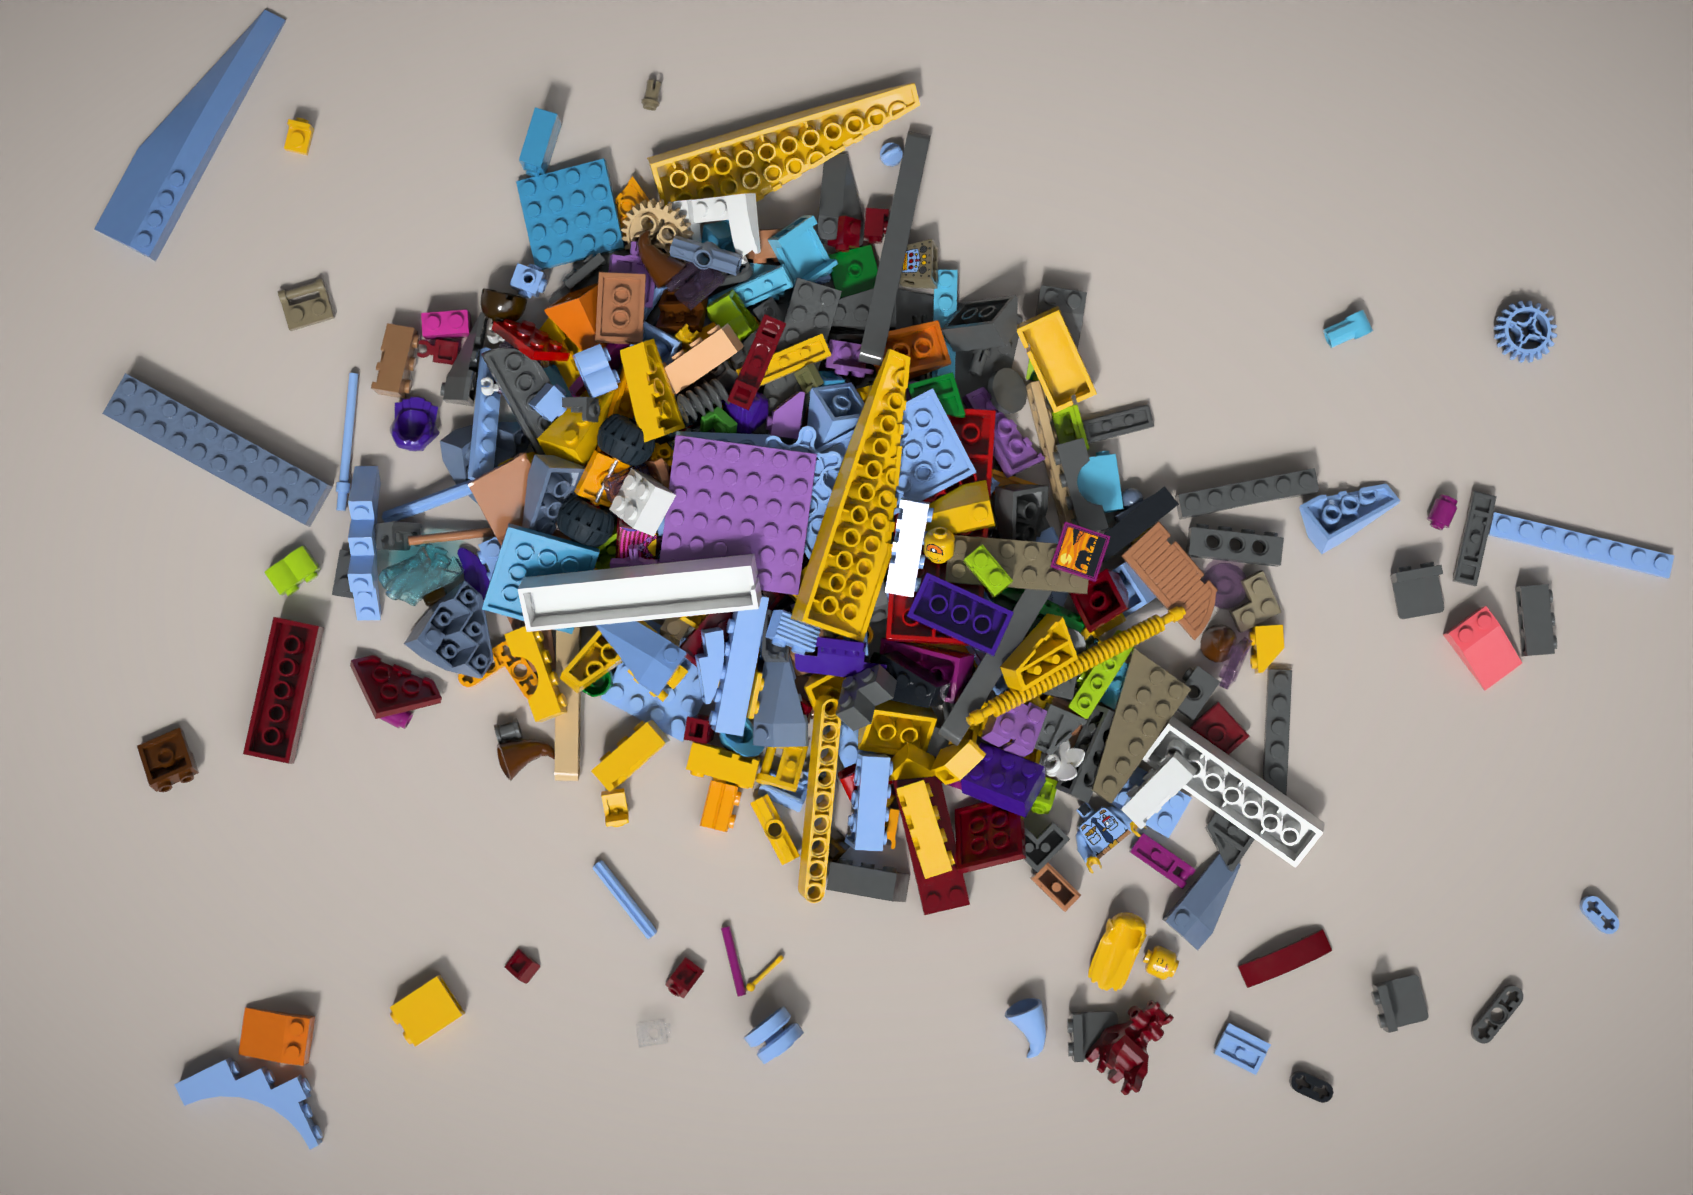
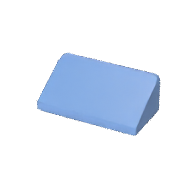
M770 769L769 775L776 777L777 772ZM799 782L796 792L761 784L757 794L762 797L768 794L771 801L800 812L807 792L803 790L806 784Z

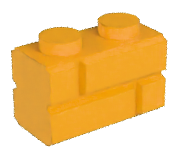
M711 780L700 826L728 832V828L733 829L736 815L732 814L734 805L739 806L742 792H738V786Z

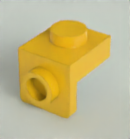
M615 789L610 792L602 791L601 798L606 826L620 827L629 823V810L625 789Z

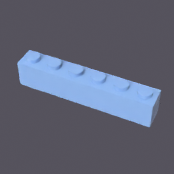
M762 595L759 609L734 611L732 619H729L727 622L726 631L729 633L728 641L724 642L725 657L719 688H717L713 697V701L716 702L715 710L711 711L709 717V724L715 732L743 736L769 598L765 595Z

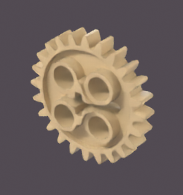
M652 198L648 202L643 200L640 205L637 203L627 212L628 217L622 221L625 226L621 228V231L626 233V235L621 239L628 241L624 249H630L631 242L635 241L637 243L640 234L649 229L651 243L661 251V248L665 249L667 254L670 255V247L676 235L689 239L694 234V232L687 230L692 224L684 223L683 220L687 215L680 216L678 214L680 211L679 207L673 210L672 202L664 206L663 199L656 204L655 199ZM648 218L652 219L654 224L650 223ZM668 228L673 230L674 235L669 232Z

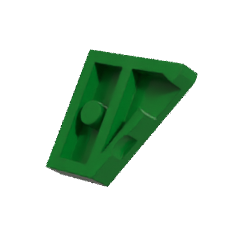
M953 372L908 384L911 399L933 388L946 415L960 418L965 417Z

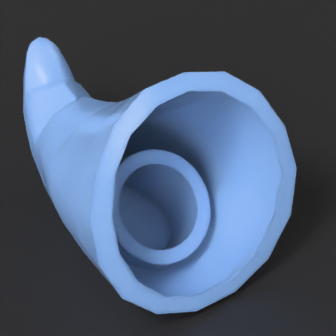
M1027 998L1011 1005L1006 1010L1005 1017L1025 1035L1030 1043V1051L1027 1054V1058L1038 1056L1044 1049L1046 1023L1042 1001L1036 998Z

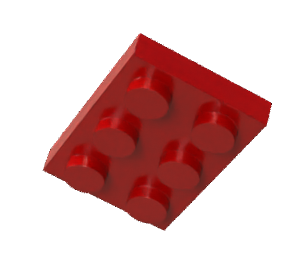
M508 319L504 320V322L494 321L491 330L531 360L568 361L570 352L564 349L560 342L549 338L548 333L537 329L533 322L523 320L522 323Z

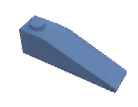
M637 621L595 625L620 656L622 662L632 672L637 682L657 696L662 692L687 655L684 650Z

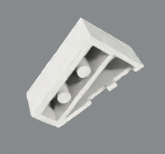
M1178 751L1172 756L1169 753L1160 760L1159 764L1161 766L1156 771L1151 769L1142 778L1144 782L1140 786L1135 784L1126 793L1129 797L1121 810L1140 829L1146 825L1147 820L1151 816L1158 813L1162 809L1161 807L1194 777L1197 771Z

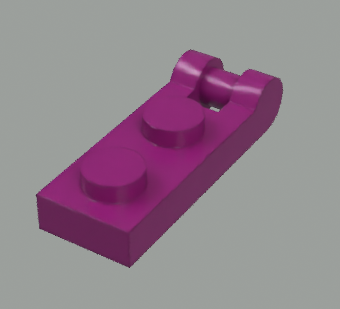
M1144 833L1141 834L1129 851L1182 889L1187 884L1185 882L1187 878L1196 871L1189 864ZM1177 866L1182 869L1178 877L1173 874Z

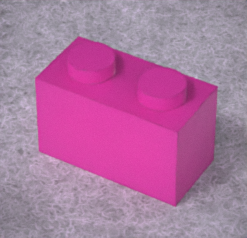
M468 310L421 313L422 335L426 340H435V338L468 337L472 330L471 314Z

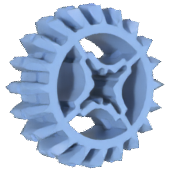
M1530 300L1527 301L1526 305L1523 301L1517 302V306L1512 303L1509 305V310L1503 309L1501 311L1503 316L1496 318L1500 324L1495 325L1494 330L1500 331V333L1494 335V339H1501L1497 347L1504 346L1506 348L1502 352L1503 355L1511 352L1510 360H1514L1518 355L1519 363L1524 362L1525 358L1530 363L1533 362L1534 357L1537 360L1541 359L1542 353L1548 354L1550 352L1548 347L1554 346L1555 343L1551 339L1556 338L1557 334L1551 332V330L1557 328V325H1550V321L1554 319V316L1547 318L1545 314L1549 310L1545 308L1540 311V303H1537L1534 308ZM1518 314L1529 315L1524 323L1511 320ZM1536 321L1540 324L1542 333L1536 329ZM1527 326L1529 334L1524 337L1522 333L1524 331H1521V329ZM1509 331L1515 335L1514 343L1509 336ZM1526 341H1536L1539 343L1534 349L1522 348Z

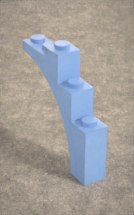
M355 466L348 500L351 515L348 534L351 554L348 580L350 592H353L357 620H381L374 525L377 524L381 486L378 466Z
M230 1057L174 1084L184 1106L201 1099L219 1096L240 1097L257 1101L274 1109L286 1118L301 1134L309 1149L322 1143V1131L318 1125H314L311 1119L313 1113L310 1106L303 1102V1100L311 1096V1086L306 1078L303 1079L301 1075L275 1087V1076L270 1069L267 1070L266 1066L240 1078V1068L235 1060L232 1061Z

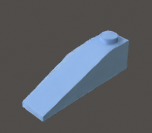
M1387 484L1360 488L1359 491L1347 493L1346 491H1341L1337 495H1319L1300 505L1299 509L1308 538L1319 552L1323 554L1338 546L1399 504L1400 499Z

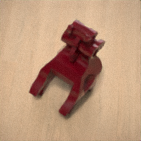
M1153 1000L1149 1001L1143 1010L1137 1006H1132L1127 1012L1130 1020L1106 1028L1098 1041L1085 1054V1059L1089 1063L1094 1062L1099 1057L1097 1070L1100 1073H1103L1106 1067L1110 1070L1114 1069L1107 1077L1112 1084L1124 1078L1121 1089L1124 1095H1128L1131 1090L1135 1093L1140 1091L1142 1082L1148 1073L1149 1055L1147 1053V1045L1151 1040L1154 1042L1160 1040L1164 1035L1161 1027L1169 1024L1174 1018L1171 1014L1168 1015L1158 1002Z

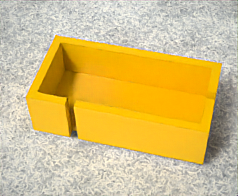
M1058 306L1017 324V333L1024 348H1026L1027 355L1054 413L1072 406L1073 399L1071 396L1074 394L1077 402L1097 394L1096 388Z

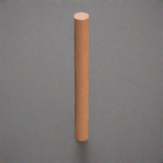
M491 527L408 536V545L492 537L495 534Z

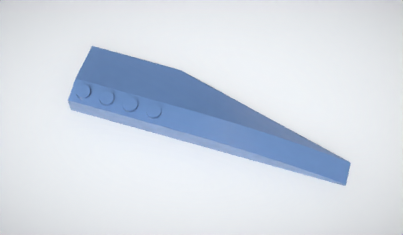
M264 10L137 149L94 230L154 261L157 260L286 20Z

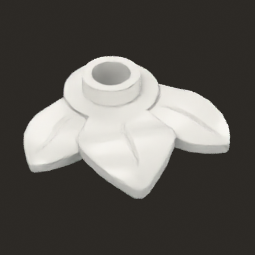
M1069 740L1063 742L1052 755H1047L1043 759L1042 765L1045 766V774L1050 777L1056 776L1061 781L1075 778L1077 776L1075 767H1078L1083 762L1085 751L1079 748L1070 749Z

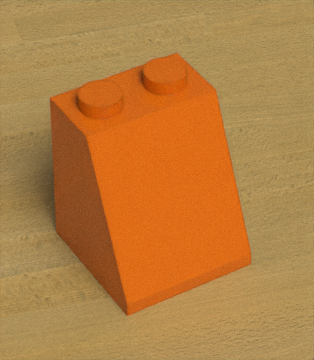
M598 283L569 292L544 309L546 315L581 351L598 344L603 349L608 344L596 343L595 341Z

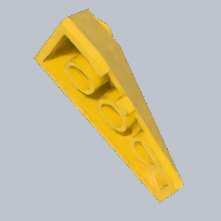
M986 480L964 484L930 503L929 508H934L932 521L926 523L925 531L936 527H944L956 535L995 527Z

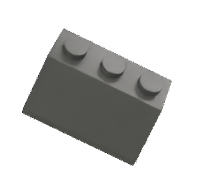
M1016 295L963 302L941 329L954 352H968L974 349L985 350L991 347L1002 348L1007 346L1017 332L1018 298Z

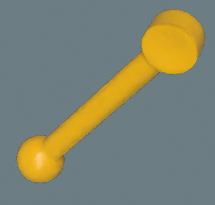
M780 955L753 982L747 983L746 989L750 992L754 991L755 985L779 964L784 957Z

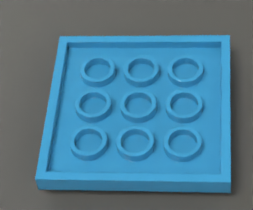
M604 158L542 174L539 177L535 176L516 181L534 264L542 268V270L584 260L592 254L595 256L598 253L603 255L625 248V243L621 239L623 234Z
M508 523L482 609L524 621L518 594V587L523 577L594 570L600 549ZM574 627L555 630L572 634Z

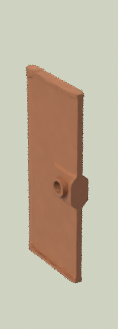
M525 452L467 483L500 546L502 545L508 523L521 527L523 524L527 478L531 467ZM556 522V529L552 536L571 541L570 537L559 530Z

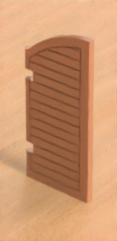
M1158 521L1121 556L1167 610L1175 606H1182L1185 609L1186 614L1183 615V619L1177 622L1193 640H1196L1211 618L1218 590L1210 580H1207L1205 583L1200 580L1204 573L1176 541L1172 544L1167 541L1171 534Z

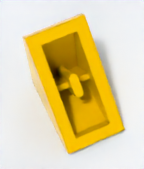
M909 742L890 759L893 762L892 775H889V781L935 776L930 771L935 757Z

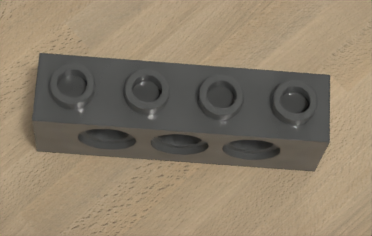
M1195 524V527L1189 528L1186 553L1189 557L1278 567L1281 566L1284 538L1278 537V533L1264 532V535H1257L1255 530L1241 529L1240 533L1232 532L1231 527L1218 526V530L1209 529V525ZM1208 536H1213L1217 539L1218 544L1216 548H1210L1207 545L1206 539ZM1231 539H1237L1240 542V549L1238 551L1230 548L1229 542ZM1255 541L1263 545V552L1261 554L1253 551L1252 545Z
M1096 705L1089 718L1086 719L1087 723L1083 726L1074 745V748L1085 751L1083 762L1078 767H1075L1077 776L1067 781L1059 780L1055 787L1056 789L1078 800L1089 803L1093 794L1091 790L1114 714L1112 710Z

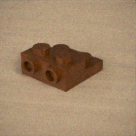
M180 727L137 746L149 786L156 792L170 791L173 788V784L178 782L188 783L194 779V775L199 773L193 753L189 750L184 732Z

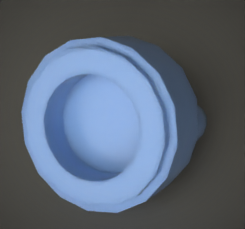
M887 143L881 148L880 159L884 165L893 167L901 162L903 152L898 144Z

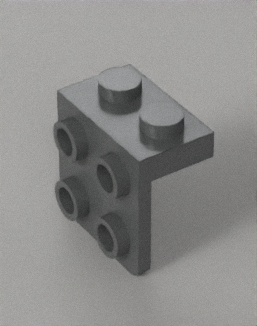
M1434 562L1420 564V569L1412 570L1411 566L1397 568V573L1390 575L1397 613L1400 619L1431 615L1444 611L1438 575L1443 574L1442 565L1434 566Z
M1413 974L1372 985V1000L1374 1005L1378 1007L1379 1014L1377 1019L1380 1028H1383L1384 1031L1388 1033L1398 1031V1027L1428 1019L1429 1015L1417 975Z
M1114 1011L1070 1012L1071 1019H1067V1032L1071 1033V1042H1068V1056H1072L1074 1062H1084L1086 1060V1052L1098 1041L1104 1030L1118 1024L1117 1013Z

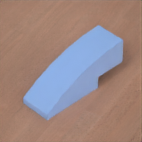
M720 627L700 630L704 653L695 655L701 698L705 704L712 702L723 668L724 635Z

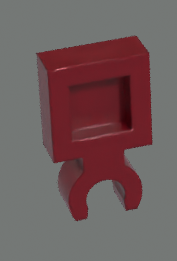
M435 338V345L430 344L425 339H420L418 342L427 347L425 352H417L418 357L425 358L433 355L432 362L454 364L457 358L458 341Z

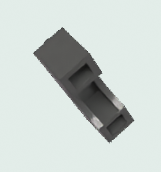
M1084 438L1056 445V451L1052 452L1055 465H1060L1062 474H1059L1061 487H1066L1068 496L1065 497L1067 508L1073 511L1074 519H1071V523L1095 532L1107 530L1109 527L1103 506L1087 501L1078 489L1077 478L1079 471L1090 461Z

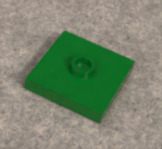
M871 245L850 249L849 252H837L828 255L830 259H836L838 262L832 268L833 271L830 274L834 289L842 291L840 299L874 289L878 269Z

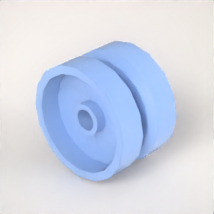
M784 1006L763 1020L744 1037L751 1048L760 1045L764 1041L766 1042L757 1052V1056L763 1064L785 1052L804 1033L798 1023H792L784 1029L782 1028L791 1017V1014Z

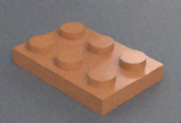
M599 272L596 343L638 344L643 342L646 274Z

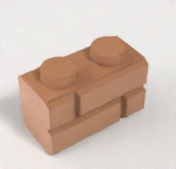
M1049 863L1038 873L1035 872L1030 877L1064 912L1081 896Z

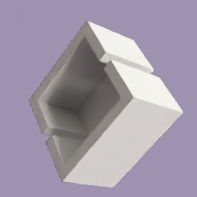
M631 468L609 510L619 518H622L632 528L654 536L676 495L665 486H662L653 477Z

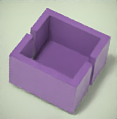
M1028 702L1027 704L1021 703L1020 706H1016V708L999 717H995L992 714L988 717L981 739L997 747L1004 745L1003 750L1023 758L1033 752L1047 711Z

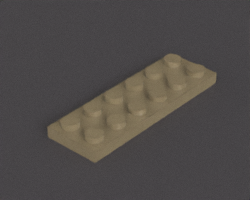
M954 535V554L951 559L947 560L945 581L949 583L982 585L963 561L983 544L1013 580L1012 584L1007 588L1087 594V579L1050 567L1057 547L1056 543Z

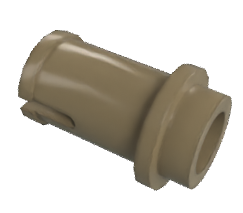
M653 79L647 80L645 97L641 101L644 109L655 111L659 106L658 97L662 84L660 81L656 80V84H654Z

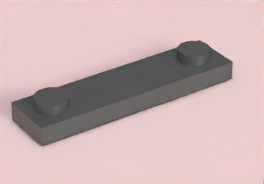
M1477 491L1472 492L1453 576L1454 582L1477 586L1497 496Z

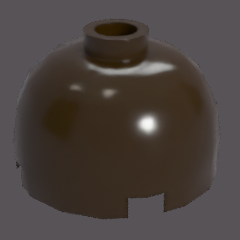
M482 289L481 309L486 317L492 319L491 324L494 321L504 322L506 319L516 322L521 318L526 308L527 298L496 290Z

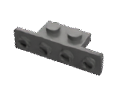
M622 249L603 255L600 253L596 256L594 254L590 255L583 261L584 266L578 271L574 269L566 275L565 287L551 297L549 303L553 304L569 292L598 283L599 272L608 273L610 255L627 256L629 255L628 252Z

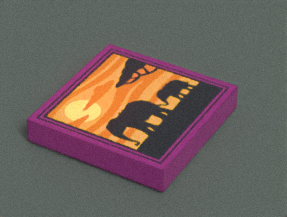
M1065 522L1050 567L1096 582L1110 536Z

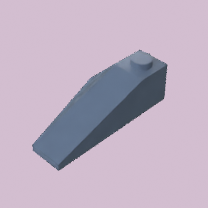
M534 455L527 478L522 527L552 535L556 529L555 523L557 522L559 508L569 497L577 495L574 490L586 467L555 455Z
M790 653L789 662L764 661L762 672L764 686L758 694L760 705L758 713L754 716L753 745L766 747L808 746L807 716L803 715L800 703L802 701L801 694H798L796 689V675Z
M1218 854L1162 919L1196 950H1199L1214 932L1241 864H1238L1234 871L1231 872L1228 870L1220 854Z

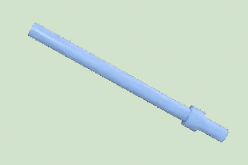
M349 373L339 482L336 483V492H338L337 511H346L347 493H350V483H348L359 375L357 373Z

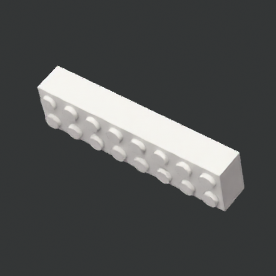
M1172 716L1142 759L1157 770L1161 766L1159 764L1160 760L1169 753L1172 756L1178 751L1197 770L1194 777L1183 789L1295 868L1323 834L1325 826L1323 821L1174 716Z

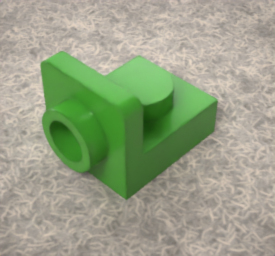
M716 407L714 412L709 410L705 412V416L701 417V432H708L712 428H714L716 433H736L737 423L722 408Z

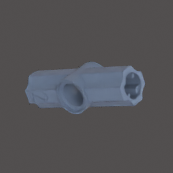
M677 235L673 238L669 252L670 256L692 262L700 269L712 268L735 276L739 273L743 259L742 255L720 249L713 242L700 243ZM702 252L708 254L710 259L706 258Z

